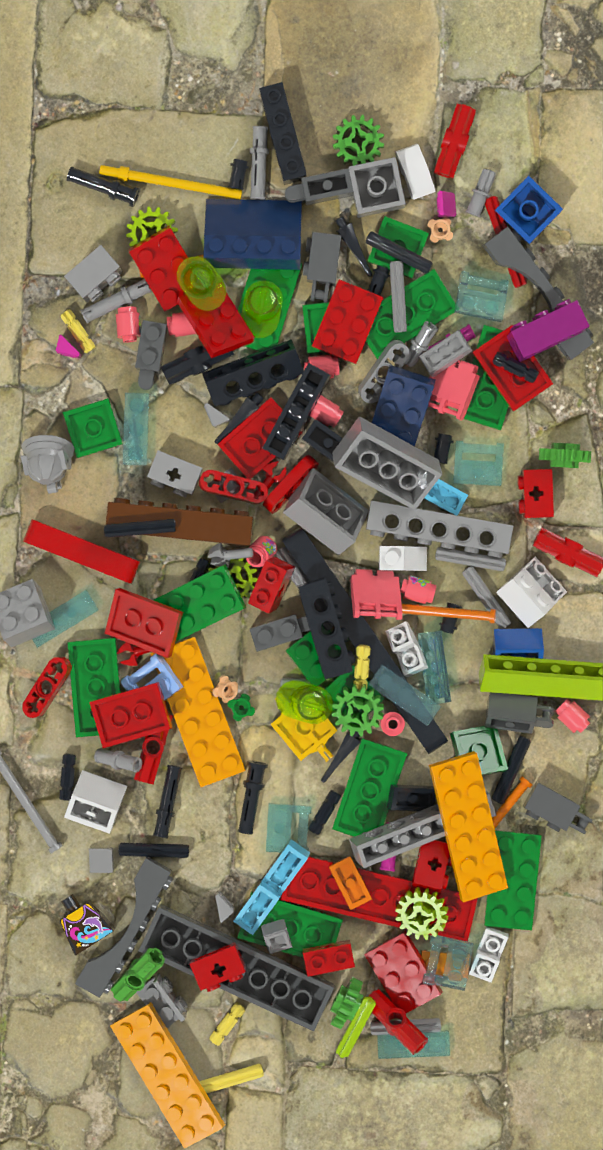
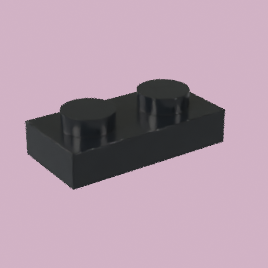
M391 784L387 808L398 811H421L434 806L436 798L434 787Z

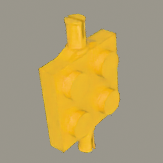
M283 693L279 695L280 698L277 696L274 700L282 707L283 711L271 723V726L298 759L302 761L309 754L317 751L325 762L329 760L326 754L331 759L334 755L325 744L338 730L312 698L306 694L299 701L291 704Z

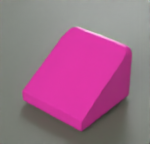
M438 191L436 195L438 217H455V194Z
M61 334L59 335L56 352L59 355L81 359L82 355Z

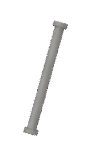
M0 750L1 774L50 848L48 849L50 854L63 845L61 842L58 843L2 758L1 754L3 753Z

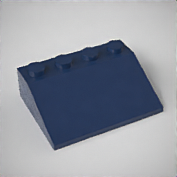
M206 199L204 268L300 270L302 201L291 203L287 200Z

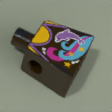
M71 894L61 901L68 914L60 919V923L75 956L115 930L114 925L91 900L80 905L75 896Z

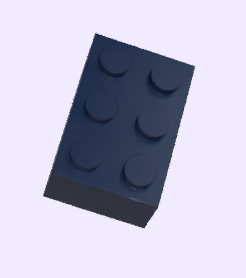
M390 365L371 423L415 447L436 379Z

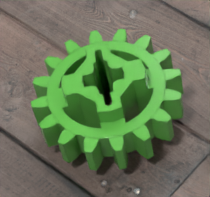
M352 115L351 122L343 119L344 127H336L339 135H333V139L338 141V143L333 145V149L340 150L337 153V158L345 157L343 164L346 165L349 161H352V166H355L357 163L364 164L367 160L374 162V155L377 157L381 156L380 151L377 149L384 148V143L379 142V140L384 138V134L377 133L380 125L373 127L372 118L366 122L364 121V115H361L360 120H356V117ZM360 126L367 128L371 133L364 132ZM351 128L352 133L350 136L342 140L345 132ZM356 132L360 140H365L362 142L361 151L357 143H352L355 141ZM375 143L371 152L366 155L365 150L367 146ZM346 150H352L356 153L357 157L350 155Z
M551 443V449L539 448V460H550V467L579 468V462L591 463L592 451H581L580 444Z
M353 684L352 690L345 686L343 688L344 695L337 693L336 699L338 701H333L332 707L335 708L332 711V717H338L335 720V725L342 724V732L349 729L350 736H353L355 731H357L360 737H362L364 730L371 734L372 726L379 727L380 722L377 719H383L384 714L379 712L384 710V704L379 703L381 696L377 695L374 697V689L366 691L365 684L362 685L361 689H357L356 684ZM346 701L348 708L342 713V705ZM354 707H356L358 710L362 709V714L358 711H353ZM374 708V714L372 718L369 719L368 712H370L371 709Z
M352 977L346 987L341 985L330 1009L334 1013L330 1025L342 1029L347 1020L352 1022L364 996L359 993L362 988V981Z

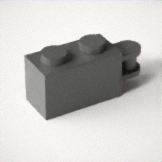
M349 168L301 178L302 184L289 186L285 190V198L291 203L305 200L307 206L351 197L354 191Z
M313 232L312 238L307 237L306 252H310L309 262L304 261L303 276H307V282L312 283L310 301L321 299L327 303L329 285L335 286L341 235ZM316 283L326 284L325 290L316 289Z
M146 320L142 322L135 368L140 370L138 384L143 390L151 389L155 373L160 374L168 330L167 324Z
M296 614L250 628L256 652L303 638L302 632L310 630L306 616L297 619Z
M490 692L487 700L485 727L532 734L534 727H553L554 721L552 716L555 710L552 707L537 705L538 697Z
M537 781L523 804V807L527 809L525 814L536 820L540 817L547 820V826L557 832L560 829L567 831L570 826L586 834L587 831L585 829L588 823L593 821V819L578 811L580 805ZM575 815L581 817L577 825L571 823Z

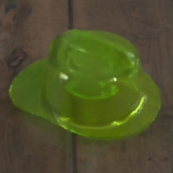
M194 256L183 260L177 271V281L182 290L197 308L205 311L218 308L224 302L226 296V285L221 276L205 258Z
M269 281L253 283L247 289L244 297L241 316L255 338H265L271 335L276 330L280 319L283 303L282 293L274 283Z
M292 680L286 682L279 688L276 694V703L282 714L310 724L321 723L330 716L333 709V701L327 690L303 681Z

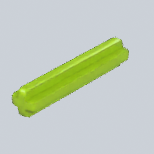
M363 997L358 1011L336 1048V1054L339 1057H348L376 1005V1001L372 997Z

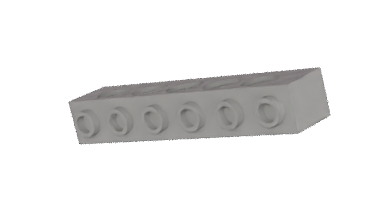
M371 501L366 530H371L370 535L384 537L385 533L394 534V539L408 541V537L417 538V543L431 545L432 541L440 542L442 548L455 550L456 545L465 547L464 551L478 554L479 549L489 551L488 556L502 558L503 554H509L513 525L417 508L414 510L410 507ZM388 515H395L398 518L399 522L396 528L391 529L386 526L385 518ZM412 519H418L422 523V529L417 533L409 529L408 525ZM436 523H441L445 526V534L441 537L435 536L432 532V527ZM460 527H464L469 531V537L465 541H460L456 537V531ZM484 531L490 532L493 537L489 545H484L480 542V534Z
M486 791L491 816L494 817L496 813L490 794ZM436 804L350 838L349 841L356 861L363 868H366L444 837L445 832L439 807Z

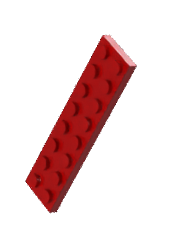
M309 856L281 895V900L399 928L402 922L396 921L398 914L396 908L402 896L405 897L407 891H411L414 894L415 890L411 889L412 880L357 868L372 900L350 910L329 868L330 865L336 862ZM442 889L436 898L438 900L444 898L445 901L442 906L448 907L447 914H445L448 916L447 923H444V930L439 931L436 937L467 944L478 898L462 902L459 891ZM414 902L407 907V910L414 906ZM435 918L434 921H431L430 925L435 923L437 921V918Z

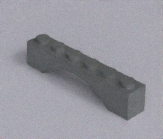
M506 227L482 245L496 265L512 269L530 280L541 292L550 312L555 311L556 305L563 302L562 299L565 297L557 286L552 287L548 281L550 279L549 274L543 267L540 269L534 263L536 257L529 248H523L520 244L522 239L514 229L510 230ZM588 328L586 331L557 344V347L567 360H572L594 343L591 339L593 334Z
M146 857L134 878L136 905L128 929L113 947L87 961L75 983L77 986L99 998L103 993H109L114 984V981L110 979L114 972L120 973L126 962L122 958L126 951L131 953L138 940L134 937L138 930L144 931L150 920L146 918L149 910L155 911L161 901V898L158 897L161 889L167 890L173 879V877L169 876L172 871L171 869L150 857Z

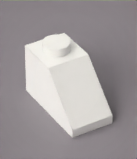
M379 546V570L427 571V547Z

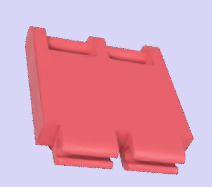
M458 360L436 376L432 377L430 375V378L436 379L430 400L440 403V405L429 401L428 407L437 409L441 414L448 413L454 415L456 419L462 421L480 378L476 374L478 366ZM448 406H449V407H452V408H455V409H458V411H454V410H452V409H449Z
M355 569L356 572H354V575H351L350 579L353 617L374 616L375 619L396 617V620H402L399 577H394V572L390 570H376L377 573L373 576L372 570Z

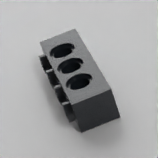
M283 82L259 88V93L283 184L287 185L301 181V178L307 177Z
M291 339L205 371L202 375L214 407L227 405L232 400L240 397H249L261 389L273 388L282 381L294 380L303 374L304 370ZM275 364H281L278 369H271ZM254 372L259 373V374H258L256 377H254V378H250V377H249L250 374H252V373H254ZM236 381L233 386H226L228 382Z
M308 363L262 449L282 460H286L329 381L330 374Z
M324 577L297 585L323 677L326 680L353 672L352 665L356 663L352 651L347 652L345 642H348L349 639L346 629L340 628L338 619H341L342 615L338 604L334 605L331 596L335 595L332 582H327ZM318 598H324L327 601V606L323 611H317L314 608V602ZM326 621H330L334 625V629L330 634H323L321 632V625ZM333 644L340 646V654L336 657H330L327 652L328 648Z

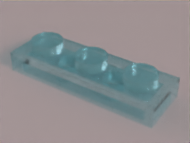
M125 393L123 465L147 466L150 396L148 393Z
M83 591L50 612L55 630L33 638L32 640L37 648L99 611L88 591Z
M442 630L418 633L419 645L428 665V668L423 670L427 705L451 702Z
M381 665L368 684L427 726L441 708L438 703L383 665Z
M449 1030L423 1033L428 1038V1042L421 1051L414 1055L395 1036L390 1034L377 1035L378 1059L450 1056Z

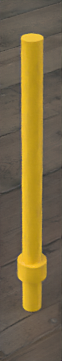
M100 166V175L117 177L121 181L128 182V180L235 199H241L242 190L138 172L124 166H120V168Z

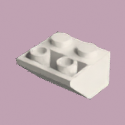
M535 556L496 593L529 628L542 618L567 591Z
M82 770L64 818L110 834L127 786Z

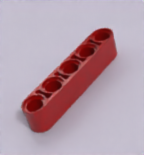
M31 519L23 539L25 543L130 584L133 583L140 565V561Z

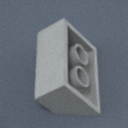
M314 468L310 470L292 494L283 511L286 516L338 555L356 541L369 510Z

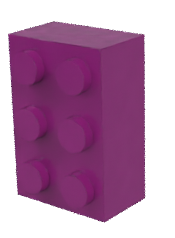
M570 299L557 304L554 308L555 311L551 313L548 310H544L536 314L532 318V322L527 324L526 320L512 326L507 338L519 362L564 342L590 327L578 300L572 303Z

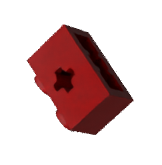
M552 469L522 470V475H518V490H522L523 499L518 501L519 514H523V519L554 517ZM534 487H536L538 492H541V496L537 497V501H534V497L529 495V492L533 491Z
M275 556L267 559L248 604L268 614L277 610L295 566Z
M434 840L419 847L411 889L419 888L420 891L424 892L428 888L430 894L437 892L438 896L442 889H446L449 875L445 874L446 867H451L452 864L447 843ZM431 863L435 864L436 871L431 870Z
M350 940L303 949L308 977L355 967Z
M235 942L190 960V966L200 991L207 989V992L213 991L221 987V982L228 979L230 983L243 978L242 974L246 972V967ZM216 963L219 966H225L222 974H219L218 971L213 972Z

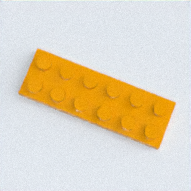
M196 637L176 643L172 656L163 658L184 687L167 700L200 787H204L246 770L219 698L213 695L215 687ZM156 668L157 673L159 675L161 672L158 668Z
M473 751L430 764L429 769L460 900L466 902L507 889L508 885L477 753Z
M152 1002L110 1025L184 1149L225 1126V1123Z

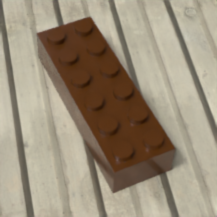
M114 498V502H108L106 524L174 519L176 522L175 532L144 535L244 546L251 545L254 517L249 516L248 511L234 510V515L225 514V509L210 508V512L201 511L202 507L186 505V510L177 509L178 505L171 503H162V507H154V502L138 500V505L130 504L129 499Z

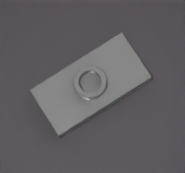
M457 330L421 354L419 358L429 374L434 377L473 350L461 331Z

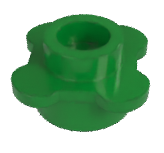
M242 694L240 698L228 701V707L232 709L235 721H241L243 717L253 716L255 713V708L249 702L250 696L247 694ZM240 705H242V706L244 707L243 710H240V709H239V706H240Z

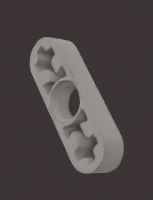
M391 341L360 383L358 393L365 402L375 403L379 400L386 377H379L378 370L382 366L389 367L392 365L386 360L387 358L395 363L394 366L402 368L407 361L409 349L402 341ZM394 349H397V350L400 349V350L402 351V354H401V355H397V354L395 355V354L393 353V350H394ZM375 377V379L378 382H380L381 385H378V383H375L372 379ZM373 388L375 392L373 395L370 393L367 395L365 390Z

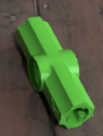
M156 947L154 949L148 948L138 959L133 960L130 968L111 987L114 998L120 1002L128 1001L137 991L142 990L146 982L164 964L165 958L162 955V951Z

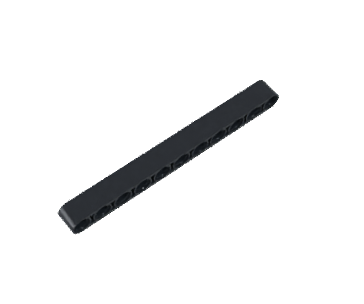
M300 526L281 539L309 581L325 577L327 582H332L335 595L331 596L334 605L338 604L342 618L338 619L341 628L346 629L348 638L355 648L359 645L370 646V656H368L370 659V670L427 753L431 754L447 743L448 739L363 616H359V618L353 617L351 598L303 528ZM322 598V600L327 606V601L324 598Z

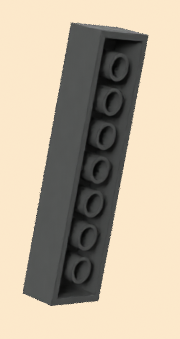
M162 904L159 905L141 944L140 952L144 953L148 948L154 949L156 947L162 951V955L165 958L164 963L194 976L190 960L235 942L246 967V972L242 974L243 978L230 983L228 979L221 982V987L219 988L311 1031H315L333 992L334 983L317 975L308 977L306 970ZM216 963L213 972L218 971L219 974H222L225 966H219Z

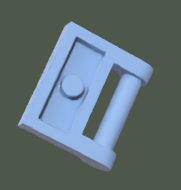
M156 653L150 657L149 662L131 676L127 675L121 680L122 686L127 691L139 688L136 684L155 668H158L161 673L146 685L159 682L164 701L184 687L163 656Z

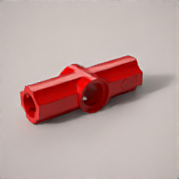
M457 103L450 126L446 129L440 147L442 150L434 173L445 178H454L460 157L464 154L470 136L468 133L472 126L476 109Z
M542 527L532 546L554 556V559L572 568L576 567L596 578L603 568L602 556L585 549L583 545L567 537L562 538Z
M169 714L170 721L172 722L173 715ZM169 730L145 737L140 755L142 767L139 772H135L134 780L154 785ZM152 740L160 744V750L157 754H151L147 751V744Z
M379 989L368 995L376 1001L372 1014L385 1026L386 1031L390 1035L395 1036L413 1055L421 1051L428 1042V1038L406 1017L404 1010L397 1008ZM397 1018L400 1019L402 1023L399 1025H392L390 1023V1020Z

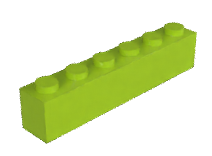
M483 654L479 670L480 692L603 701V663Z

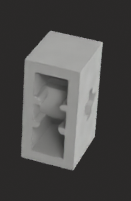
M158 450L147 477L152 479L150 484L163 489L165 485L174 488L173 493L186 498L187 494L193 495L203 468ZM178 469V474L181 475L180 480L170 481L171 477L168 475V472Z

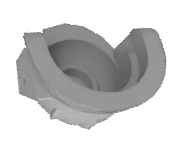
M38 435L26 439L21 445L24 456H21L24 474L42 485H47L48 494L57 493L58 489L62 488L60 480L65 476L66 470L71 469V457L73 456L74 446L68 440L52 435Z

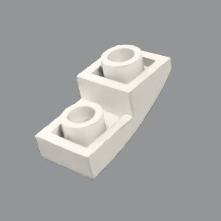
M415 144L396 151L395 154L401 174L405 176L411 199L415 200L436 192L419 145Z
M403 622L385 631L392 652L397 654L404 676L410 677L428 668L420 645L408 622Z
M489 926L485 927L469 975L492 982L509 934Z

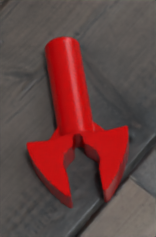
M279 461L272 462L262 469L266 472V478L262 483L266 485L268 490L273 483H280L286 477V467L280 475L272 477V470ZM259 488L254 492V499L263 496V493L259 492Z
M125 642L117 654L124 651L133 652L134 654L131 655L130 659L120 663L128 666H137L136 660L138 657L151 651Z

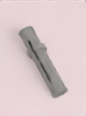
M253 126V145L250 148V154H252L250 199L265 200L266 157L269 154V149L267 148L268 127Z
M145 278L127 288L124 286L120 288L121 291L85 309H81L80 311L86 323L88 324L125 304L131 305L133 300L151 293Z

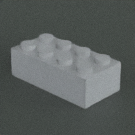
M360 416L332 453L335 468L416 510L442 475L438 459Z

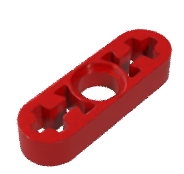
M306 455L267 496L263 506L271 514L276 513L288 501L287 498L298 488L310 470L313 468L317 469L319 463L311 455Z
M206 470L199 478L200 488L207 493L255 505L262 503L268 496L266 485L259 481L215 470ZM209 475H212L213 480L216 482H221V477L225 478L222 484V491L218 490L220 485L217 484L208 487L204 478L207 479ZM229 481L239 483L240 490L238 493L232 494L227 490V483ZM245 484H248L246 489L254 490L258 487L259 492L263 493V496H259L257 499H254V494L249 492L245 493V497L241 495L244 492Z
M55 657L48 662L22 704V710L27 717L36 718L44 715L71 672L72 666L67 658ZM62 663L61 668L63 672L56 673L58 668L55 665ZM44 681H49L52 685V691L49 694H45L42 691V683ZM39 700V702L36 705L38 711L32 712L33 706L30 704L35 703Z

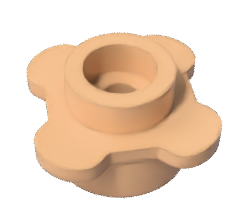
M448 217L439 220L431 219L428 222V227L431 230L430 240L433 243L443 239L449 241L453 238V233L450 231L451 220Z
M223 675L219 679L220 682L213 689V695L222 698L224 703H228V701L236 697L238 684L235 681H230L228 676Z

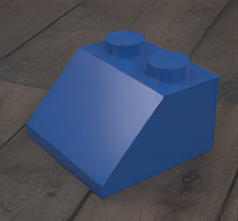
M530 176L495 209L528 244L563 210Z
M542 628L494 629L493 655L543 659Z

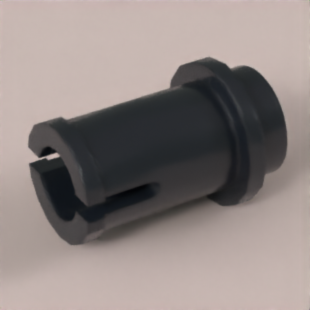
M234 159L233 163L230 164L232 172L228 188L244 189L246 169H249V166H247L248 161Z
M377 265V268L373 269L375 273L367 291L381 296L387 278H390V270Z
M438 433V437H435L437 443L434 457L440 463L447 464L450 445L454 441H452L451 435Z
M447 602V607H446V608H458V609H461L462 607L459 606V605H456V604L448 603V602ZM443 617L442 623H439L441 626L440 631L454 634V630H457L456 623L458 618Z

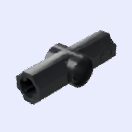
M201 345L185 352L182 357L161 366V369L169 385H172L191 375L196 376L211 369L212 365L234 356V353L230 351L211 358L205 347Z

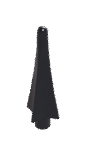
M344 216L335 220L339 227V230L336 232L338 235H341L342 240L355 255L367 276L371 277L372 272L363 255L352 222L347 224Z
M258 392L252 398L247 397L230 423L216 438L215 444L221 442L244 420L259 409L258 405L264 398Z
M347 731L333 761L321 778L323 783L328 780L340 763L361 743L360 735L357 731H355L353 736H350V732Z

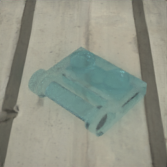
M461 271L454 313L501 322L504 315L509 281L469 275V272ZM469 284L498 290V295L467 289V286Z
M456 440L453 484L501 486L504 443H496V445L469 444ZM462 454H494L495 462L462 460Z
M269 803L266 852L281 853L291 838L292 813H299L297 844L309 851L307 846L308 819L312 806Z
M432 935L427 972L423 974L422 982L427 985H438L465 991L474 943L439 935L434 937ZM441 947H446L448 952L443 976L436 975Z

